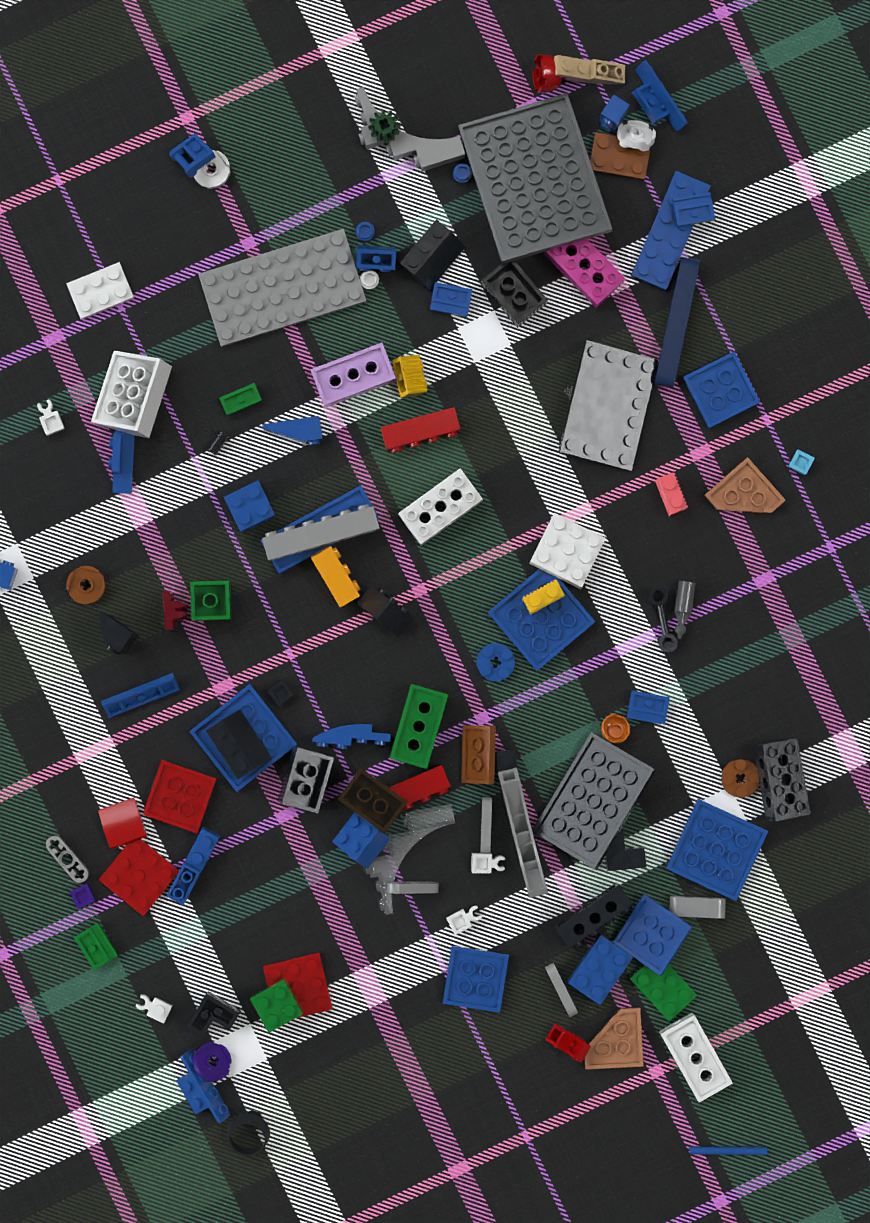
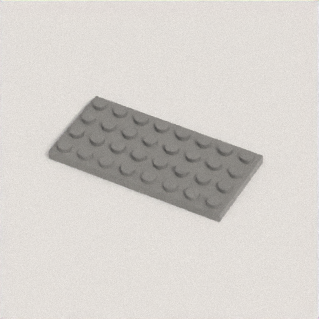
M344 229L198 274L221 347L366 302Z

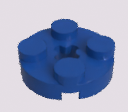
M492 643L485 646L479 652L476 664L480 674L485 679L497 682L507 678L513 672L515 659L512 651L505 645ZM494 657H498V660L501 661V665H497V668H494L493 664L490 663V660H494Z

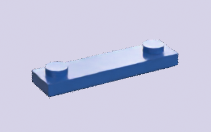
M173 673L102 700L101 703L108 718L177 692L180 688Z

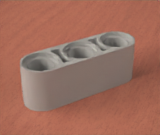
M670 896L669 911L678 917L725 918L726 899Z

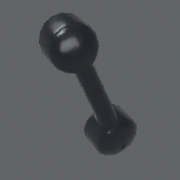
M654 587L649 592V600L657 607L662 637L659 639V647L663 652L671 653L677 648L678 641L674 635L670 634L664 604L668 599V594L664 588Z

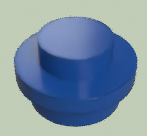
M459 164L454 168L453 177L457 182L466 183L471 179L472 170L468 165Z
M361 222L357 225L356 236L358 239L369 241L373 238L375 230L372 224Z

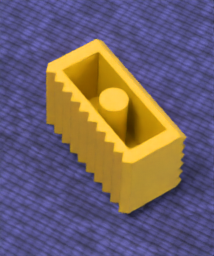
M420 355L403 356L392 360L400 398L418 396L427 392V381L424 378L423 362L420 359Z
M553 580V582L547 583L533 591V593L530 592L526 597L523 596L522 601L531 615L561 599L565 594L557 580Z

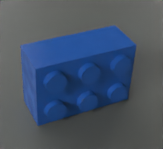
M599 933L567 982L601 1005L633 956Z

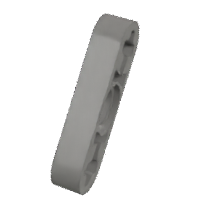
M482 797L480 853H490L491 797Z
M60 836L48 838L46 841L47 850L67 874L77 883L86 881L89 877V870ZM52 840L60 842L58 846L61 850L64 847L66 848V851L60 853L59 857L56 853L60 851L57 848H51ZM66 853L71 854L73 857V861L69 865L64 864L62 861V857ZM76 862L79 863V865H77L76 868L79 871L82 869L84 870L83 879L81 877L77 878L75 876L77 875L75 869H72L71 871L69 870V868L74 866Z
M432 881L387 882V892L394 894L438 893L439 883Z
M554 963L546 966V971L569 1017L578 1014Z

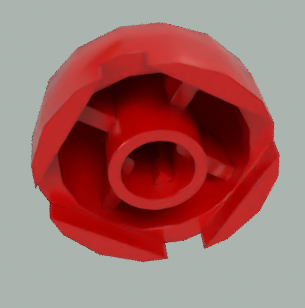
M537 54L533 62L537 63L536 69H533L532 72L534 88L538 90L537 93L552 92L559 87L564 77L555 75L554 56Z

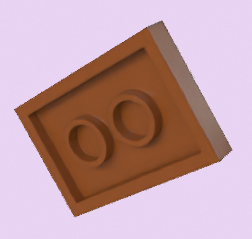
M595 132L590 159L593 172L645 180L650 148L648 151H641L631 147L624 148L619 145L620 141L617 136Z
M463 725L461 783L494 784L496 726Z

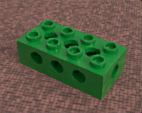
M411 684L390 755L391 759L427 769L448 694ZM423 702L430 705V711L425 714L419 711V705ZM416 721H422L425 724L422 732L414 730L413 725ZM412 739L419 742V748L415 751L410 750L408 747V743Z

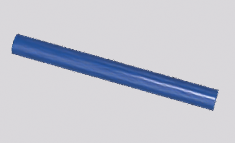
M690 1146L689 1154L767 1155V1147Z

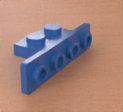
M646 60L643 61L635 71L644 85L636 88L632 94L652 124L666 117L675 131H680L688 123L685 116L681 113L652 67Z
M118 430L113 433V438H110L109 442L112 457H109L108 467L112 469L111 472L113 473V492L131 494L135 435Z
M190 1049L180 1056L189 1073L180 1077L176 1082L195 1114L209 1107L216 1121L221 1123L231 1114L211 1081H203L196 1073L192 1062L195 1052L193 1049Z

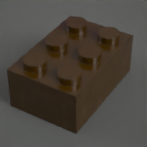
M362 767L338 798L339 801L384 834L408 803L407 800Z

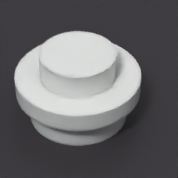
M372 270L364 271L360 276L361 285L365 289H374L379 283L377 273Z

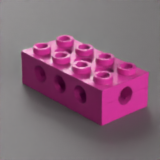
M588 239L544 252V255L595 308L624 283L625 278ZM573 249L576 255L569 256L566 250ZM587 263L589 269L583 270L579 264ZM598 276L602 279V282L599 284L595 283L592 278Z

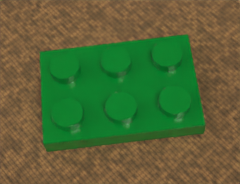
M643 965L630 977L631 981L668 1021H671L697 997V994L670 965H668L662 976L646 965Z

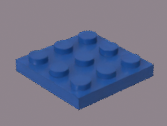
M735 351L683 377L708 429L760 403Z
M644 894L613 943L662 976L693 926Z
M452 945L443 1004L500 1013L509 954Z

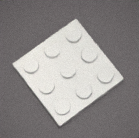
M554 513L529 564L581 589L606 538Z

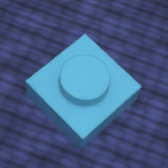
M797 449L788 467L806 475L815 458Z

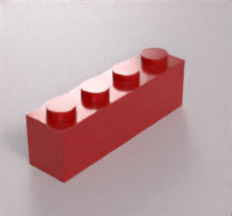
M455 407L380 427L386 450L391 451V453L402 451V447L405 446L410 448L418 447L421 445L420 442L427 440L428 443L439 441V437L445 435L447 438L457 436V432L461 430Z
M442 765L389 788L408 801L402 810L404 811L413 807V802L419 800L420 803L430 800V795L437 793L439 796L448 792L447 788L451 786Z

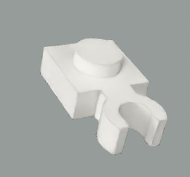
M47 400L48 408L43 409L40 403L37 404V407L44 414L39 419L46 436H49L65 428L58 411L52 412L53 404L50 400Z
M472 853L471 872L491 873V868L503 871L505 867L498 866L497 863L499 860H505V857L497 855L492 858L491 853Z
M477 905L472 906L468 913L461 909L446 917L455 935L472 927L471 920L478 921L483 917L482 915L474 916L472 914L478 908Z
M141 994L140 998L144 999L146 1003L145 1005L137 1003L136 1007L140 1010H149L147 1016L165 1023L173 1005L157 997L152 1002L147 995Z

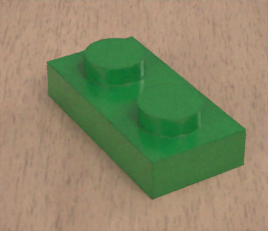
M255 383L220 397L227 416L262 401Z

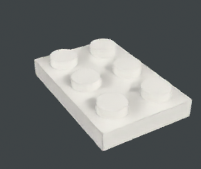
M120 262L66 283L81 320L134 299Z

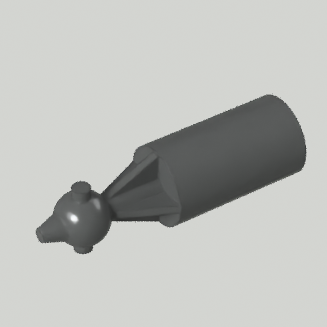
M678 582L675 614L678 621L675 632L678 639H681L686 633L684 624L692 614L696 583Z

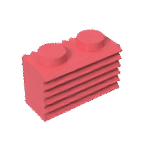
M670 473L655 480L669 516L684 511L688 507L686 505L687 502L684 501V495L680 491V484L677 483L678 480H676L675 473Z

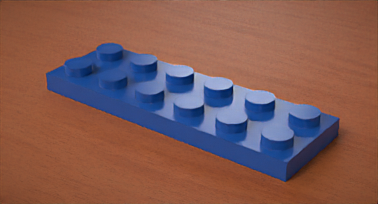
M678 171L675 172L631 277L666 291L694 226L693 224L677 227L672 199L708 193L711 185Z
M360 485L284 528L294 525L295 528L303 526L302 523L307 521L320 522L324 516L332 515L333 518L340 516L339 512L345 510L354 512L358 511L359 506L369 504V507H372V504ZM284 528L276 531L277 534L284 532ZM328 545L273 560L272 563L278 574H281L310 558L312 554Z

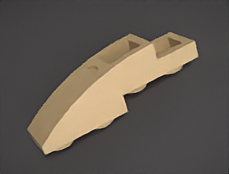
M561 55L554 56L555 75L564 77L565 80L594 84H625L624 64L596 59L588 61Z

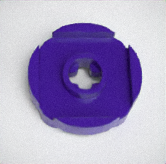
M208 1042L196 1050L192 1057V1062L196 1073L203 1081L216 1082L228 1075L232 1059L225 1046ZM209 1058L216 1060L214 1063L215 1067L209 1064Z

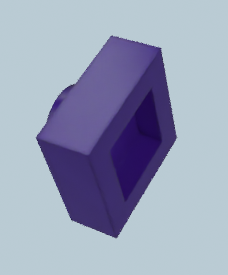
M88 883L70 891L77 909L96 901Z

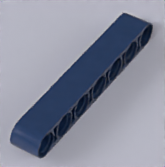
M681 256L654 380L656 385L670 388L674 386L700 260Z

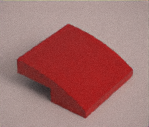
M135 798L98 810L110 849L147 837Z

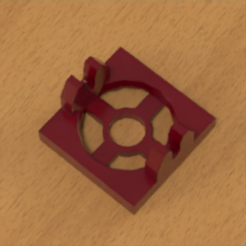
M163 591L165 629L170 632L177 631L176 620H184L189 617L188 613L179 610L187 609L188 605L174 601L173 592Z

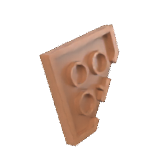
M748 457L704 495L716 510L772 513L785 501L782 495Z
M640 1007L620 1008L589 1043L591 1048L585 1056V1069L643 1066Z

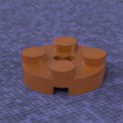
M81 566L70 573L66 586L69 595L74 601L81 604H91L97 602L103 596L106 582L104 576L96 568ZM86 580H89L91 588H88L87 591H84V587L81 586V583L86 582Z
M742 759L733 760L722 770V786L731 796L743 798L750 796L757 790L759 786L758 772L756 766L750 761ZM737 774H739V775L744 774V775H745V777H744L745 782H744V783H742V782L737 783V782H736V780H737L736 775H737Z

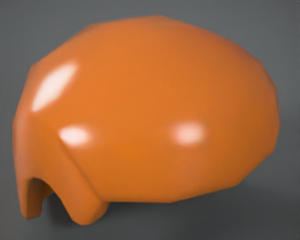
M614 713L605 717L601 724V733L606 741L620 744L629 736L630 725L625 717Z

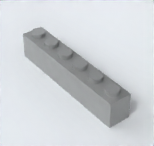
M369 504L359 506L358 511L351 512L350 510L339 512L340 516L332 518V515L324 516L320 522L314 523L311 520L302 523L303 526L295 528L294 525L284 528V532L278 534L276 531L266 533V537L262 538L268 561L380 530L374 507H369Z

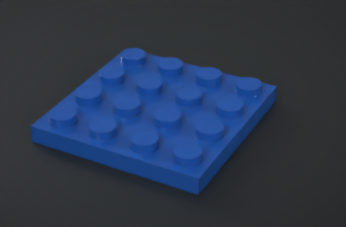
M538 569L487 612L536 671L595 623V620L563 582L541 569ZM557 580L565 596L530 615L522 601L523 596L526 597L530 592L533 593V591L547 583Z
M251 684L189 731L236 792L289 752L293 746L297 745ZM238 710H241L272 757L240 779L236 778L206 730Z
M697 798L666 869L737 901L768 831Z

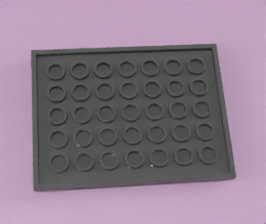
M567 93L458 125L502 264L612 232V226Z

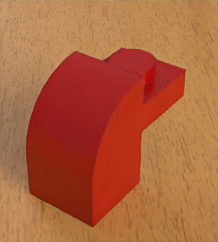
M556 1023L545 1039L554 1047L566 1052L580 1063H582L591 1048L584 1039Z

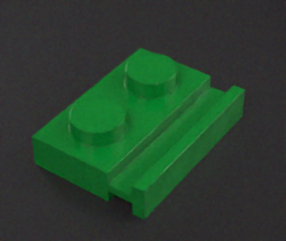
M99 922L74 937L93 970L118 956L117 951Z

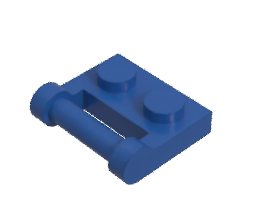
M196 133L173 148L169 153L173 161H177L183 167L188 177H194L197 174V170L216 158L214 152ZM186 152L193 159V162L189 164L182 154Z

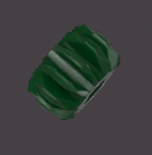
M381 110V115L375 112L374 116L376 119H369L371 125L368 126V129L372 131L371 137L377 136V142L384 138V142L388 143V137L391 140H395L394 134L399 135L400 131L397 128L401 127V123L396 122L398 116L392 117V111H389L387 115H385V110ZM387 123L388 129L386 127L385 130L381 129V124Z

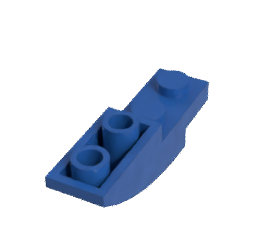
M354 724L325 731L315 736L312 742H317L316 746L328 747L329 743L336 744L335 748L347 749V745L351 746L352 738H356L355 742L367 743V740H375L374 744L386 745V742H390L391 734L372 732L373 725Z
M205 827L201 829L167 897L182 905L185 904L208 862L220 835Z

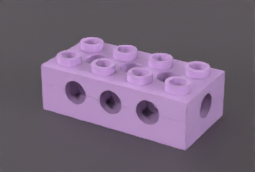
M383 343L310 369L325 408L396 382V377ZM369 365L377 367L373 373L367 372L366 368ZM352 371H355L359 374V376L354 380L348 377L349 373ZM338 378L341 380V383L338 386H332L330 384L331 380Z

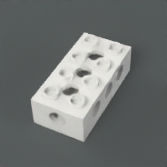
M460 468L399 512L398 515L420 546H422L481 503L483 499ZM457 491L462 497L460 500L454 501L450 496L451 493ZM437 503H444L446 509L443 512H438L435 506ZM422 514L430 516L431 519L428 523L420 521L419 518Z
M693 1013L659 1031L698 1102L733 1084ZM684 1036H690L691 1040L688 1044L684 1045L681 1043ZM694 1053H699V1060L691 1061V1056ZM709 1070V1076L705 1079L701 1078L702 1071Z

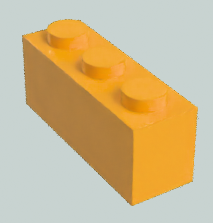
M328 545L310 556L339 607L360 596L357 591L361 589L355 580H350L348 575L351 572L346 564L342 565L338 558L341 555L336 547L332 549L331 545Z

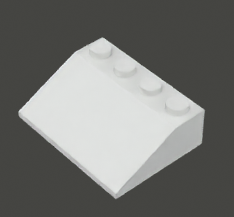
M114 351L91 422L131 435L149 438L172 366L159 358Z

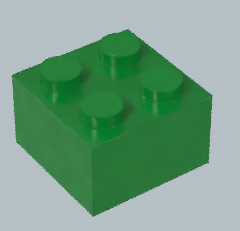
M230 581L190 582L192 621L232 620Z
M286 978L250 998L268 1033L304 1013Z

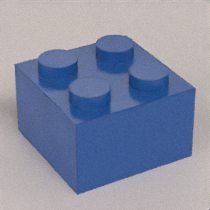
M259 481L251 483L224 497L241 533L276 517Z
M354 812L332 842L354 861L368 869L391 838Z

